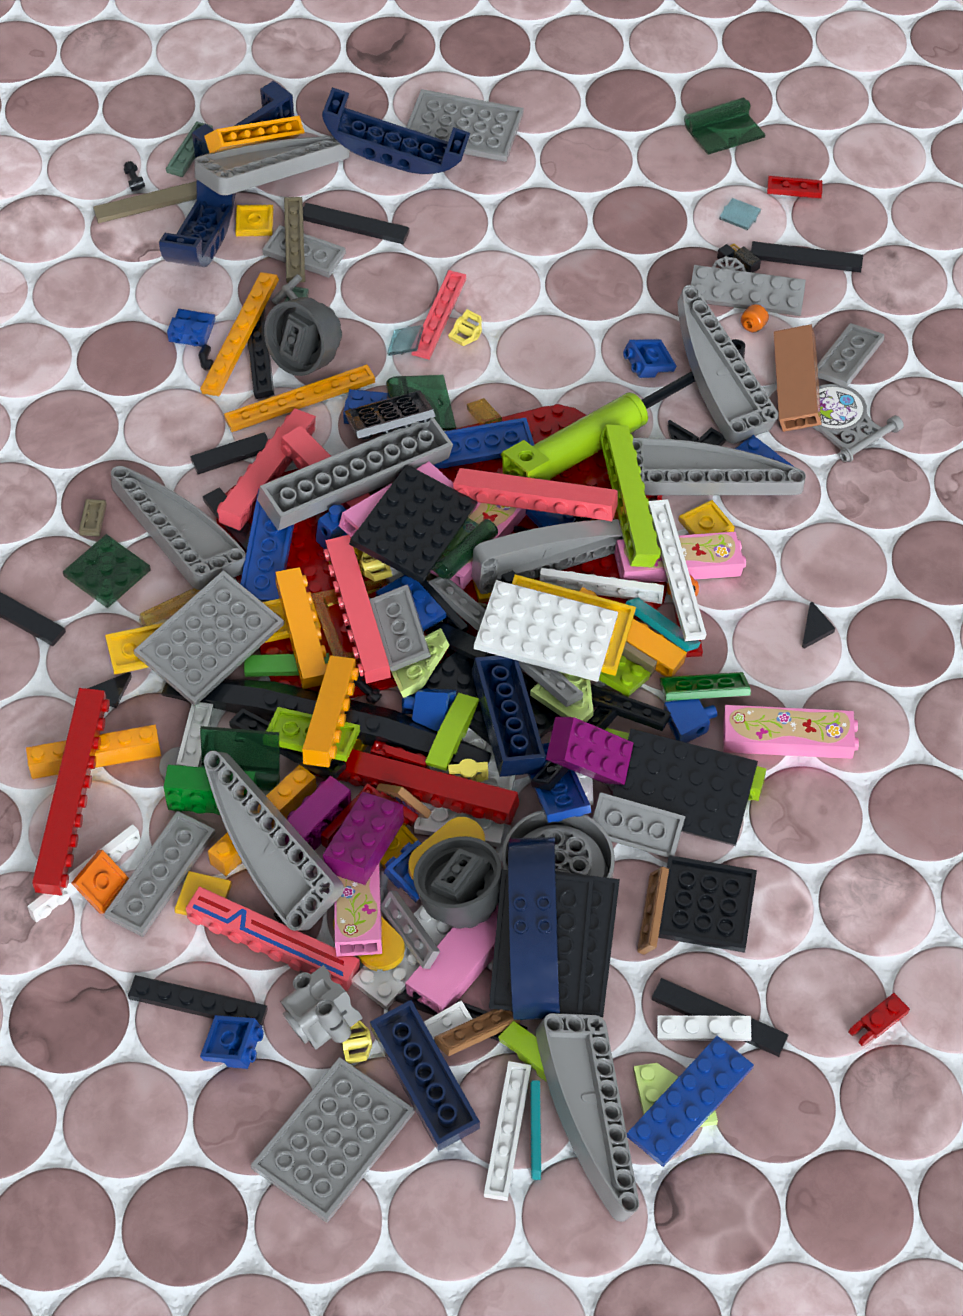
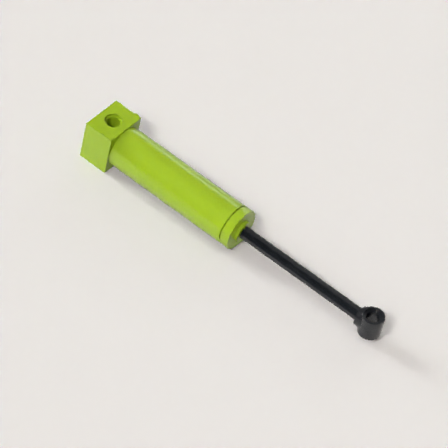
M732 339L731 341L745 360V343L739 339ZM692 371L642 400L636 394L627 392L533 446L522 440L502 451L503 474L543 480L552 479L602 450L600 436L606 424L629 426L630 433L643 427L648 421L646 409L695 382Z

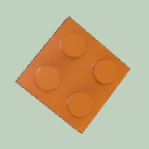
M98 850L71 884L99 914H104L129 877L103 850Z

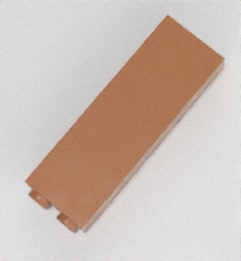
M812 324L774 331L778 412L783 432L822 425L816 340Z

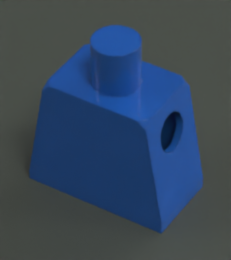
M342 505L331 506L329 512L318 520L316 542L324 549H327L325 540L348 535L339 527L342 512L346 511Z
M427 688L418 690L415 697L407 696L405 698L404 708L413 710L412 720L438 732L456 698L457 690Z
M699 699L676 700L664 703V710L671 712L668 725L675 739L686 743L707 733L710 724L709 719L718 716L714 705L703 708Z

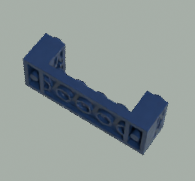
M273 80L260 89L262 108L234 126L294 117L293 95ZM207 124L192 132L195 158L210 154L204 136L214 130Z

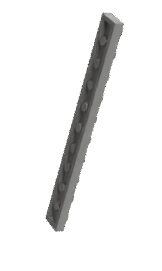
M446 575L429 581L428 583L451 608L479 632L486 610ZM519 661L520 668L564 706L568 707L582 699L583 692L558 671Z

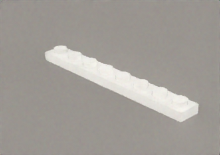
M668 499L649 501L648 508L653 518V529L657 534V544L661 550L662 562L684 640H703L707 634Z

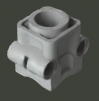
M324 965L312 974L307 972L298 974L293 980L295 990L280 1001L286 1010L283 1016L304 1044L310 1042L315 1050L331 1038L336 1043L346 1041L351 1035L350 1027L362 1019L359 1011L351 1006L350 997L340 984L331 980V974Z

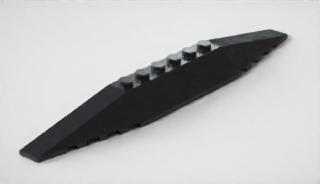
M224 679L200 702L213 704V708L238 713L243 708L271 722L277 707L313 715L319 692L275 681ZM167 682L165 683L161 693L162 696L189 702ZM350 699L349 711H345L346 722L360 725V733L357 739H360L362 744L373 746L375 741L386 742L389 746L401 747L405 751L414 754L419 753L427 757L438 733L414 722L412 717L401 712ZM461 740L456 755L453 754L449 765L459 764L464 759H472L476 763L488 762L489 765L492 753Z

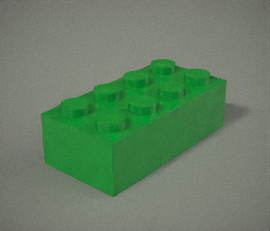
M167 766L163 788L168 810L175 812L191 811L197 814L215 813L220 815L205 767ZM244 771L257 785L255 772ZM233 773L230 775V781L233 779ZM246 788L244 790V797L247 795Z

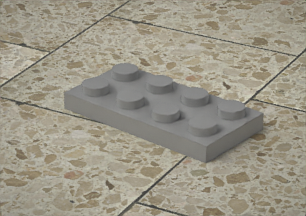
M279 225L262 250L263 255L286 263L285 227ZM304 234L305 270L329 278L346 254V248Z
M850 323L817 364L818 378L848 387L882 344L884 334Z
M408 584L369 599L392 672L431 657Z
M600 792L593 820L605 830L612 842L669 857V855L675 856L686 816Z

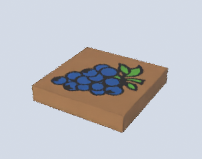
M381 783L376 788L377 791L383 792L400 804H403L420 818L428 819L432 813L430 809L401 786Z

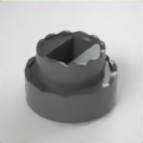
M299 297L279 303L271 309L265 321L264 336L272 359L281 369L292 375L305 376L327 366L334 359L342 339L340 320L335 315L333 309L317 302L315 299Z
M453 837L436 843L424 852L415 866L413 880L422 906L432 918L454 928H473L488 920L499 903L502 865L498 853L487 842L474 837Z

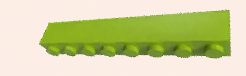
M606 424L601 433L600 440L611 487L618 491L617 513L629 564L635 567H653L657 559L660 558L661 550L657 545V534L652 525L653 518L649 512V501L644 492L645 484L641 479V468L637 463V452L633 446V435L630 434L629 426Z

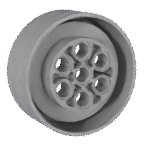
M543 810L534 812L524 817L511 829L503 845L502 869L508 870L509 838L555 837V842L558 843L555 844L556 861L562 862L561 864L555 863V871L613 878L615 855L612 842L605 830L585 814L580 817H570L559 822L548 823Z

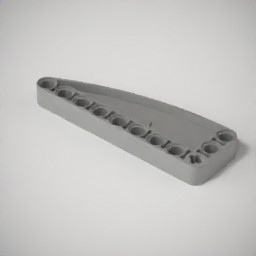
M333 136L296 138L251 144L196 157L195 178L220 195H230L349 158L350 150L341 145Z
M692 285L685 286L677 303L684 347L696 384L716 425L724 438L733 444L744 441L752 435L757 436L771 430L778 418L777 409L699 290Z
M633 438L634 450L637 452V463L641 468V479L645 484V495H799L804 489L806 475L803 470L757 454L693 441Z
M124 466L112 468L111 486L113 491L194 589L202 590L223 570L232 578L243 573L246 558L245 551L214 520L192 503L160 483Z
M613 519L612 521L591 520L546 526L482 542L473 550L472 578L479 592L487 594L492 592L496 580L502 581V574L512 570L519 576L535 579L540 577L541 568L563 570L614 554L616 541L623 539L619 519Z
M218 751L208 752L204 757V765L210 787L226 830L247 871L265 899L289 929L294 931H307L311 929L342 895L344 890L342 881L229 754ZM218 757H219L220 762H219V764H218V766H217V763H216V762H217V759H218ZM231 773H233L232 781H230ZM246 788L247 795L244 797V790ZM260 804V805H261V810H260V812L258 813L257 808H258V805ZM273 819H274V821H275V826H274V828L272 829L271 823H272V821H273ZM288 835V836H289V842H288V844L286 845V843H285V838H286V836ZM301 851L303 852L302 860L299 859V854ZM315 867L318 871L316 876H314L313 874ZM314 900L317 901V906L315 909L313 908ZM299 916L302 917L301 925L298 923Z
M548 1014L537 1026L536 1038L545 1077L557 1113L584 1172L603 1204L615 1220L620 1222L626 1221L638 1209L639 1198L606 1023L603 1018L597 1015Z

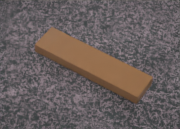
M664 866L650 873L637 949V952L643 955L657 948L669 869Z
M494 1009L435 1036L434 1041L438 1048L447 1056H451L504 1031L513 1021L520 1024V1020H513V1011Z

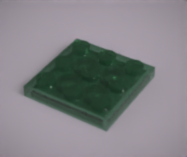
M106 534L63 571V575L103 606L109 608L151 569L149 564Z

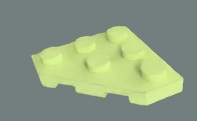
M441 628L425 636L431 657L392 672L403 698L416 693L424 687L450 646Z
M559 672L583 692L582 699L568 707L564 706L539 683L530 690V696L561 717H575L587 722L593 716L591 683L589 679Z
M658 1063L638 1065L633 1068L643 1115L678 1078L677 1075ZM716 1111L700 1127L717 1125Z

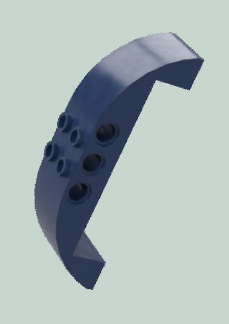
M332 87L322 117L332 136L351 152L366 159L416 174L441 173L450 170L461 162L470 132L453 127L449 141L432 137L347 109L349 93Z
M196 180L197 201L177 234L164 233L159 241V247L163 259L167 262L207 267L216 255L228 231L236 193L220 195L199 180Z
M555 837L509 838V933L513 1020L544 1019L548 1014H560Z

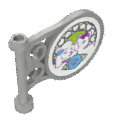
M838 384L819 386L822 425L812 426V428L821 432L841 450L839 456L843 462H851L853 455L889 432L896 433L904 427L903 421L897 415L889 418L887 425L884 427L875 424L867 414V405L864 398L850 387ZM834 435H841L840 440Z

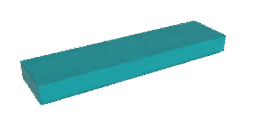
M640 598L626 601L627 605L636 607L635 616L684 651L688 652L699 647L701 643L699 640L685 641L681 627Z
M532 1081L530 1085L532 1180H541L540 1081Z

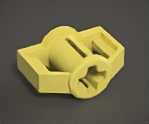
M466 309L464 314L456 320L452 331L448 335L449 339L462 346L476 341L482 332L481 316ZM470 318L479 323V325L476 326L468 322L467 319ZM462 333L468 336L469 338L464 339L458 336L457 334Z
M364 552L362 553L360 566L365 577L374 582L392 577L390 566L375 558H371L370 555Z
M464 759L459 764L448 765V774L454 776L455 774H461L458 777L483 782L488 780V762L476 763L472 759Z
M360 1020L350 1029L361 1028L363 1031L352 1033L346 1041L341 1043L345 1061L349 1064L367 1061L372 1049L370 1030ZM367 1048L366 1052L349 1055L351 1050Z

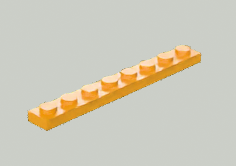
M260 272L200 388L202 394L220 396L279 281L276 274Z
M368 364L224 413V419L231 432L292 412L294 408L301 409L347 393L349 389L355 390L375 383V376Z

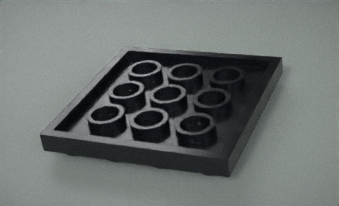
M420 390L344 411L346 419L358 439H369L373 437V434H386L394 428H407L412 423H425L435 417L434 409Z
M669 855L667 863L669 873L658 938L745 953L757 870Z

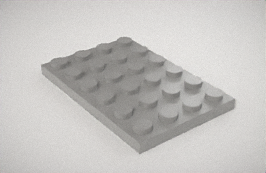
M421 89L406 128L445 141H449L453 127L470 132L464 154L506 162L523 117L524 108Z
M223 570L134 649V655L196 706L284 625V620Z
M339 1057L251 1164V1169L328 1223L413 1116L415 1109Z

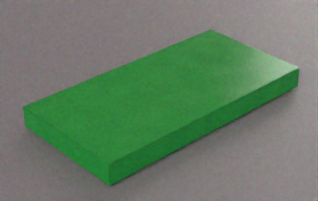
M743 672L660 678V686L666 701L751 695V688Z

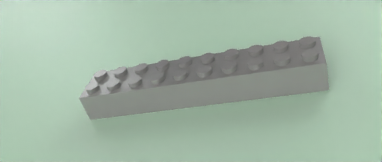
M434 417L425 423L415 422L410 427L399 428L261 485L257 500L279 531L329 510L333 505L343 504L394 482L406 465L417 469L427 462L435 465L449 459L453 443Z

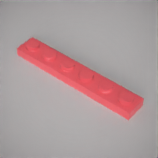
M448 270L413 345L411 355L430 360L466 282V274Z

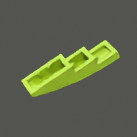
M458 693L436 735L425 761L426 765L444 771L448 770L453 754L456 755L462 738L466 736L479 698Z
M513 1021L498 1037L500 1043L517 1053L518 1059L522 1062L532 1065L531 1068L536 1070L537 1076L547 1082L537 1038Z

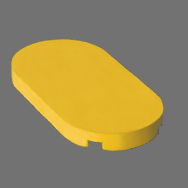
M456 817L448 821L410 855L408 871L412 880L418 860L430 847L440 841L460 836L474 837L485 841V834L481 826L473 819L467 817Z
M382 916V954L356 955L367 968L377 971V969L387 971L395 968L403 960L405 952L403 938ZM334 918V921H333L334 931H335V918Z

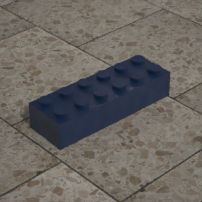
M502 656L475 658L472 677L499 777L538 773L544 766L546 756L519 661Z
M412 1000L370 1021L373 1035L438 1152L480 1129L478 1117Z

